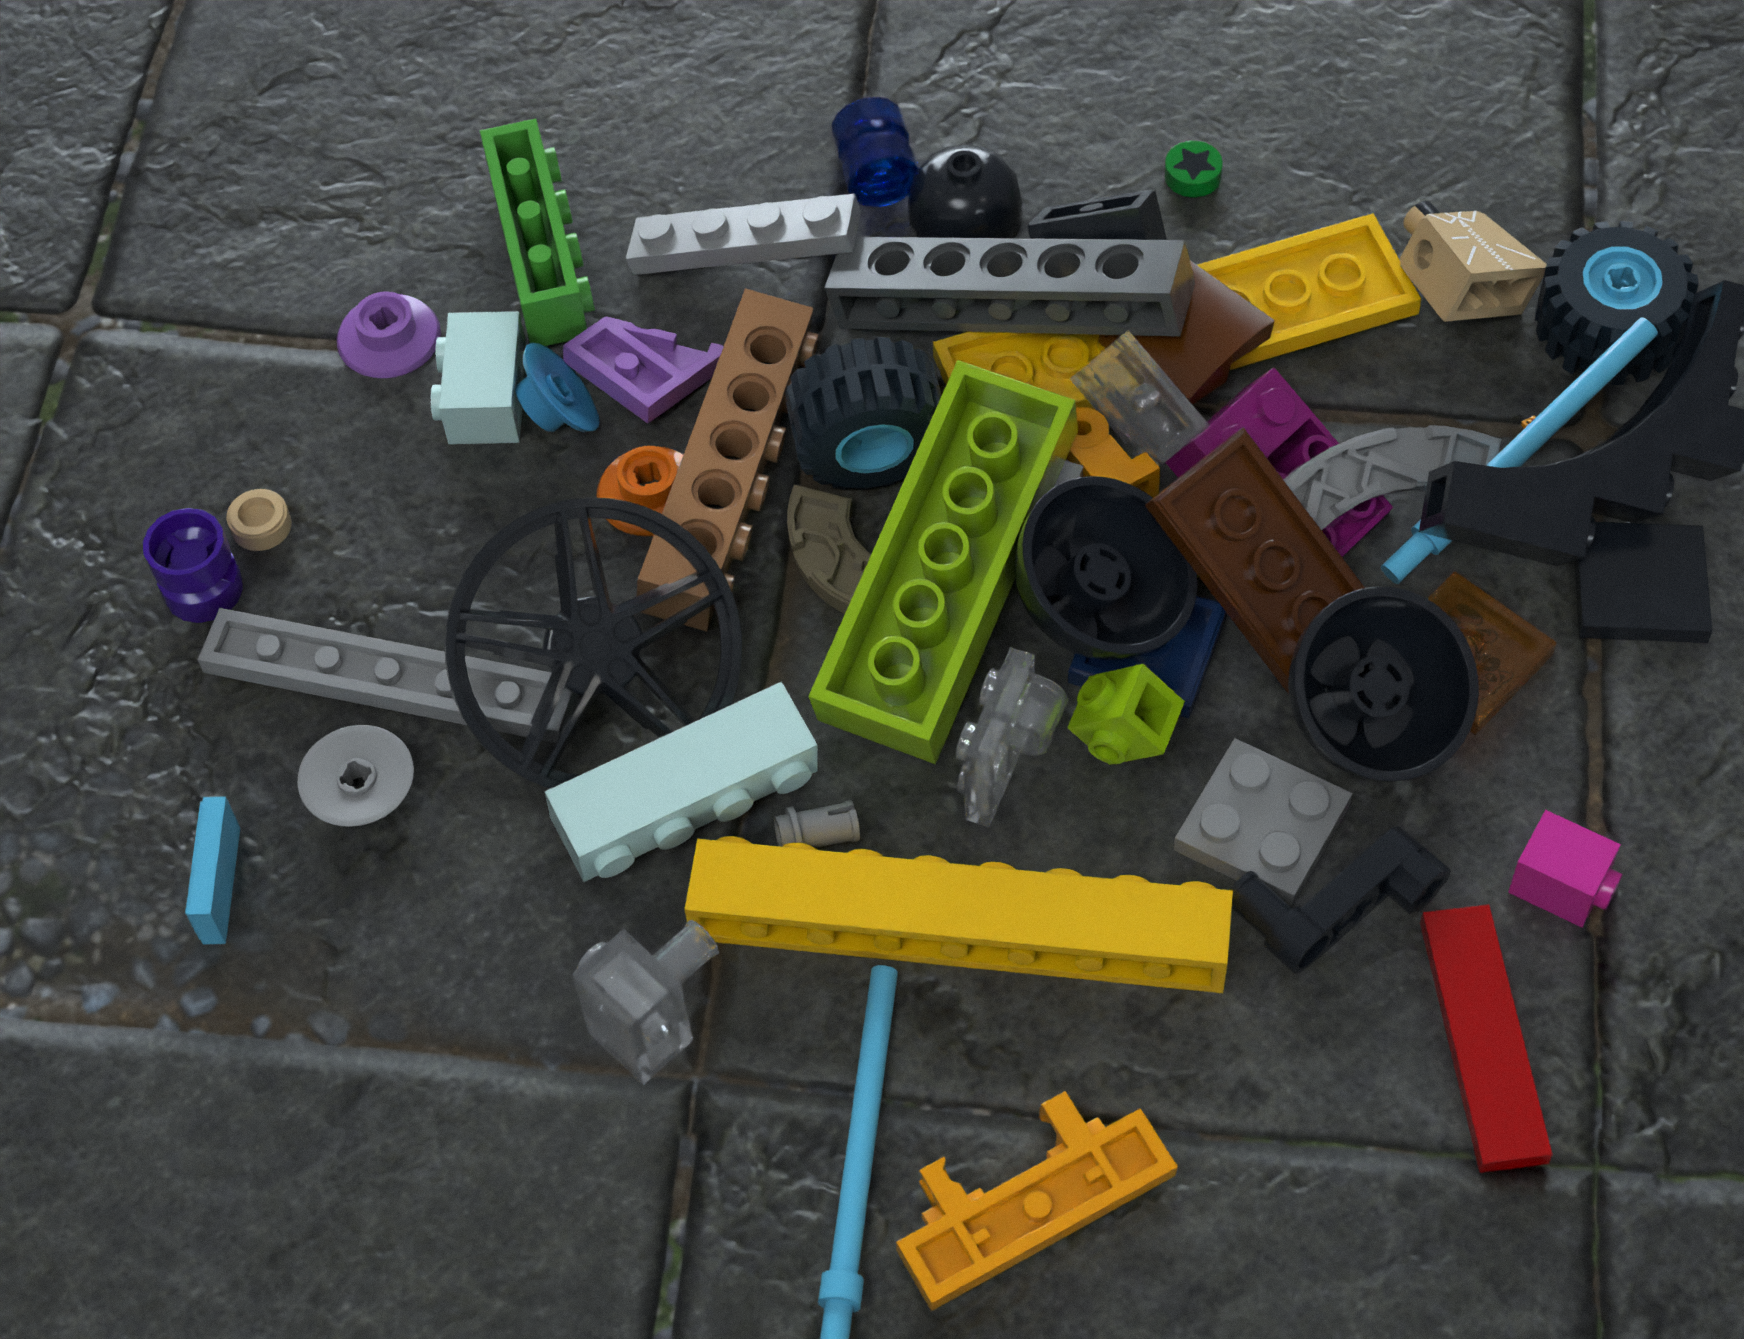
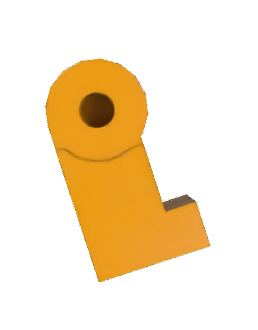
M1076 407L1078 432L1066 459L1072 463L1083 465V477L1098 476L1117 479L1137 487L1153 498L1158 495L1160 467L1147 452L1131 459L1116 440L1109 435V424L1104 415L1095 409Z

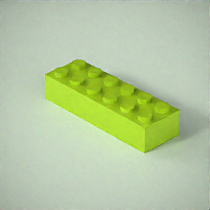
M957 360L808 696L818 721L936 765L1015 580V551L1019 533L1031 509L1045 493L1055 486L1077 435L1078 424L1074 399Z

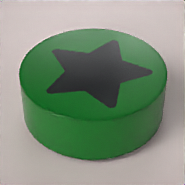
M1193 140L1181 142L1172 147L1166 155L1165 181L1171 190L1182 196L1201 197L1208 195L1220 184L1223 165L1222 157L1219 151L1208 143Z

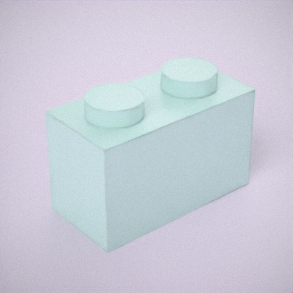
M519 311L448 313L446 337H438L436 340V365L438 372L442 373L441 385H432L431 389L432 417L434 421H442L448 444L520 443L522 406L517 398L515 387L525 378L523 353L527 345Z

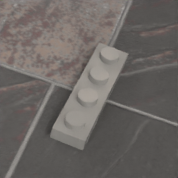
M855 194L639 217L635 221L626 261L633 275L853 252L861 209Z

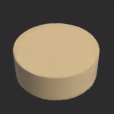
M254 489L241 494L231 503L226 516L227 524L235 542L241 547L252 551L268 550L280 544L288 536L292 524L284 499L278 493L267 489Z

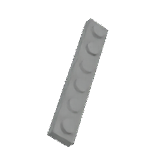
M219 608L197 659L203 673L467 725L453 698L447 676L444 651ZM465 656L472 691L489 723L498 732L527 737L532 727L530 722L552 672ZM565 688L563 689L542 740L556 742L579 695Z

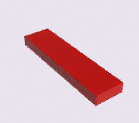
M1490 905L1423 912L1420 926L1479 1173L1547 1165L1550 1163L1553 1154Z

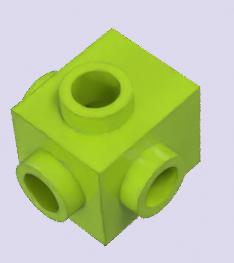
M1144 664L1089 676L1088 680L1079 690L1077 696L1078 704L1067 728L1088 746L1089 752L1094 757L1109 765L1163 755L1185 701Z

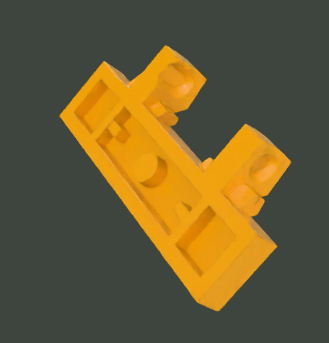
M1066 1091L1041 1104L1039 1118L1041 1121L1052 1125L1056 1132V1147L1047 1151V1159L986 1193L979 1188L967 1195L960 1183L951 1181L946 1171L945 1157L920 1169L919 1172L922 1179L919 1180V1184L932 1208L922 1213L921 1217L926 1226L896 1242V1251L930 1310L937 1309L1176 1176L1178 1166L1141 1108L1105 1127L1098 1117L1085 1123Z

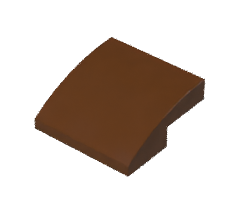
M1192 261L1190 263L1195 286L1181 336L1099 335L1098 339L1099 344L1186 408L1227 382L1231 364L1270 339L1275 322L1270 316Z

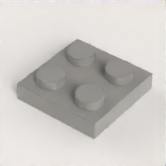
M1234 738L1177 833L1174 841V851L1236 881L1245 873L1254 871L1262 882L1289 906L1293 907L1349 809L1353 793Z

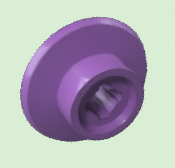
M378 292L364 298L344 318L337 334V349L344 363L359 374L373 378L398 377L418 369L431 358L436 351V340L441 336V327L433 310L420 300L394 292Z

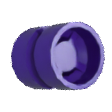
M184 508L173 510L159 517L148 528L143 540V554L152 575L158 582L157 586L163 600L173 615L183 621L202 623L215 620L219 608L231 610L237 604L243 590L242 575L230 551V545L223 528L216 517L204 510Z

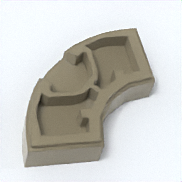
M794 484L787 510L788 535L794 562L811 589L830 606L845 614L871 556L854 537L851 528L852 499Z

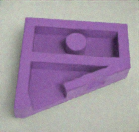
M605 316L563 345V360L568 366L646 423H650L713 377L724 346L711 343L708 352L676 345L677 334L655 328L642 329L636 327L631 322Z

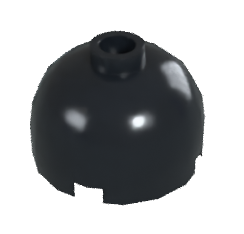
M970 144L948 146L933 153L914 174L907 202L909 223L916 231L917 237L1015 238L1017 236L1022 221L1023 202L1017 176L999 154L985 147Z

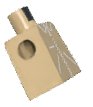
M1422 201L1412 207L1404 218L1403 225L1412 236L1400 257V266L1444 322L1521 315L1544 277L1547 264L1487 215L1478 211L1441 213L1431 202Z

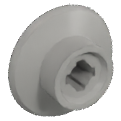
M354 725L340 728L317 741L303 758L297 779L299 795L306 808L314 816L327 823L346 827L371 824L390 814L406 797L414 775L413 760L404 742L386 729L371 725ZM362 777L363 780H366L364 786L359 789L351 786L356 778Z

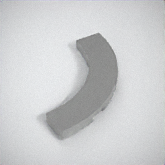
M1429 425L1426 428H1385L1356 436L1325 450L1296 468L1283 480L1319 528L1323 530L1335 518L1369 499L1396 492L1426 491L1429 471L1453 461L1487 465L1499 453L1502 439L1473 430L1448 426Z

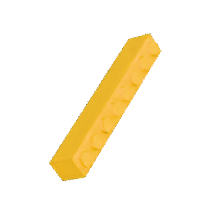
M725 836L717 840L697 839L684 910L690 940L1223 993L1228 963L1233 891L1217 889L1211 884L1199 881L1186 882L1181 885L1150 883L1145 878L1135 875H1120L1109 879L1082 876L1074 870L1065 868L1037 872L1016 870L1011 865L1001 862H987L980 866L949 863L943 858L931 855L918 856L914 859L883 857L880 853L868 849H855L848 853L817 850L813 846L804 843H787L779 847L752 844L740 837Z

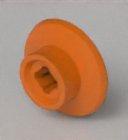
M641 446L624 453L615 459L602 474L597 487V498L628 501L662 514L683 454L676 450L659 446ZM653 480L659 481L650 484H645V486L639 485L640 483L644 484L646 482H652ZM606 519L612 526L625 533L636 536H654L652 532L636 525Z

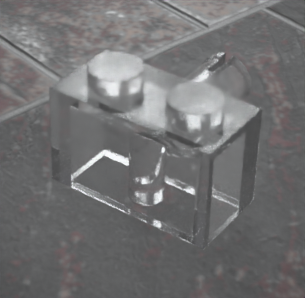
M689 920L683 929L653 955L623 929L608 943L600 942L590 948L581 958L577 970L572 973L589 1034L642 1085L693 1041L681 984L710 958H714L719 954V948L714 939L700 924L693 920Z

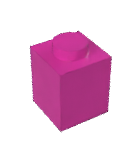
M1545 810L1517 862L1508 893L1583 928L1594 905L1603 910L1607 909L1621 881L1623 874L1612 869L1621 844Z

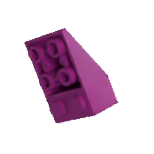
M1274 367L1238 392L1172 452L1164 462L1179 478L1233 433L1244 427L1275 470L1284 479L1302 464L1339 443ZM1384 496L1369 499L1335 518L1322 532L1341 557H1343L1394 507Z

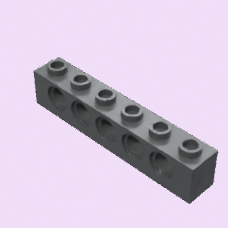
M856 237L853 252L836 255L824 288L840 329L1181 336L1195 280L1185 240Z

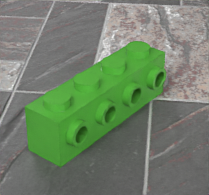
M536 119L480 130L529 343H539L548 346L570 341L587 329L584 313L595 311L587 276L576 278L574 269L584 267L576 232L565 234L563 225L573 223L565 189L554 191L553 187L554 182L562 181L555 148H543Z

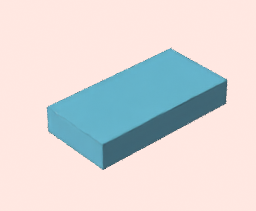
M226 796L203 797L199 807L185 914L202 944H226L240 826Z

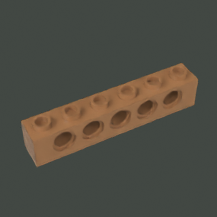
M746 288L662 512L664 516L678 523L691 533L706 548L724 574L731 591H733L735 576L728 574L732 559L744 560L752 535L753 525L746 524V519L750 509L761 511L767 494L770 476L763 474L767 460L777 463L783 449L787 428L781 427L780 423L783 414H788L785 396L786 387L792 384L790 377L796 369H800V366L805 367L804 362L816 354L820 336L810 332L814 308ZM743 409H753L756 411H746ZM725 456H735L740 459L731 460L725 458ZM716 504L724 508L712 509L707 507L706 505ZM655 534L638 577L637 596L663 584H671L696 572L678 550ZM701 583L641 611V613L666 619L709 593L704 583ZM714 605L688 619L683 625L707 632L715 611Z

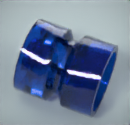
M881 97L858 99L846 105L836 114L831 127L838 158L843 165V175L848 193L855 194L859 204L869 207L893 205L905 199L909 195L914 174L919 169L914 150L909 145V133L902 110L897 103Z

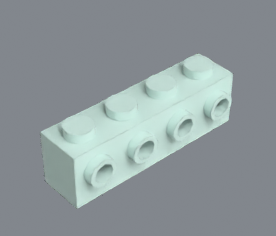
M781 681L545 791L549 815L583 882L598 875L601 878L612 877L625 871L633 864L636 857L657 847L662 850L671 849L684 843L693 835L695 829L716 819L726 822L743 815L752 807L753 802L775 791L779 794H786L800 788L809 781L813 773L818 771L817 743Z

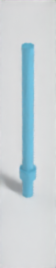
M1639 318L1486 466L1499 468L1521 467L1658 335L1655 326L1647 319ZM1420 519L1411 528L1413 536L1381 565V570L1392 582L1399 584L1430 553L1438 555L1453 540L1419 532Z
M885 965L874 966L871 969L830 1270L822 1273L818 1304L824 1308L820 1339H849L852 1314L861 1308L864 1278L858 1274L898 976L896 969Z

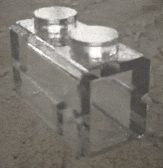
M1129 330L1114 339L1070 378L1091 405L1105 416L1109 426L1125 444L1131 443L1134 446L1132 453L1137 457L1147 452L1158 466L1164 464L1208 425L1206 420Z

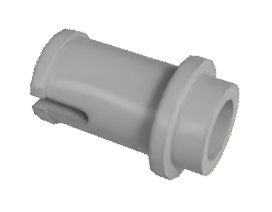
M852 800L796 812L793 806L786 807L784 815L774 816L775 834L779 847L787 843H804L814 848H820L850 841L852 843L860 841L859 822Z

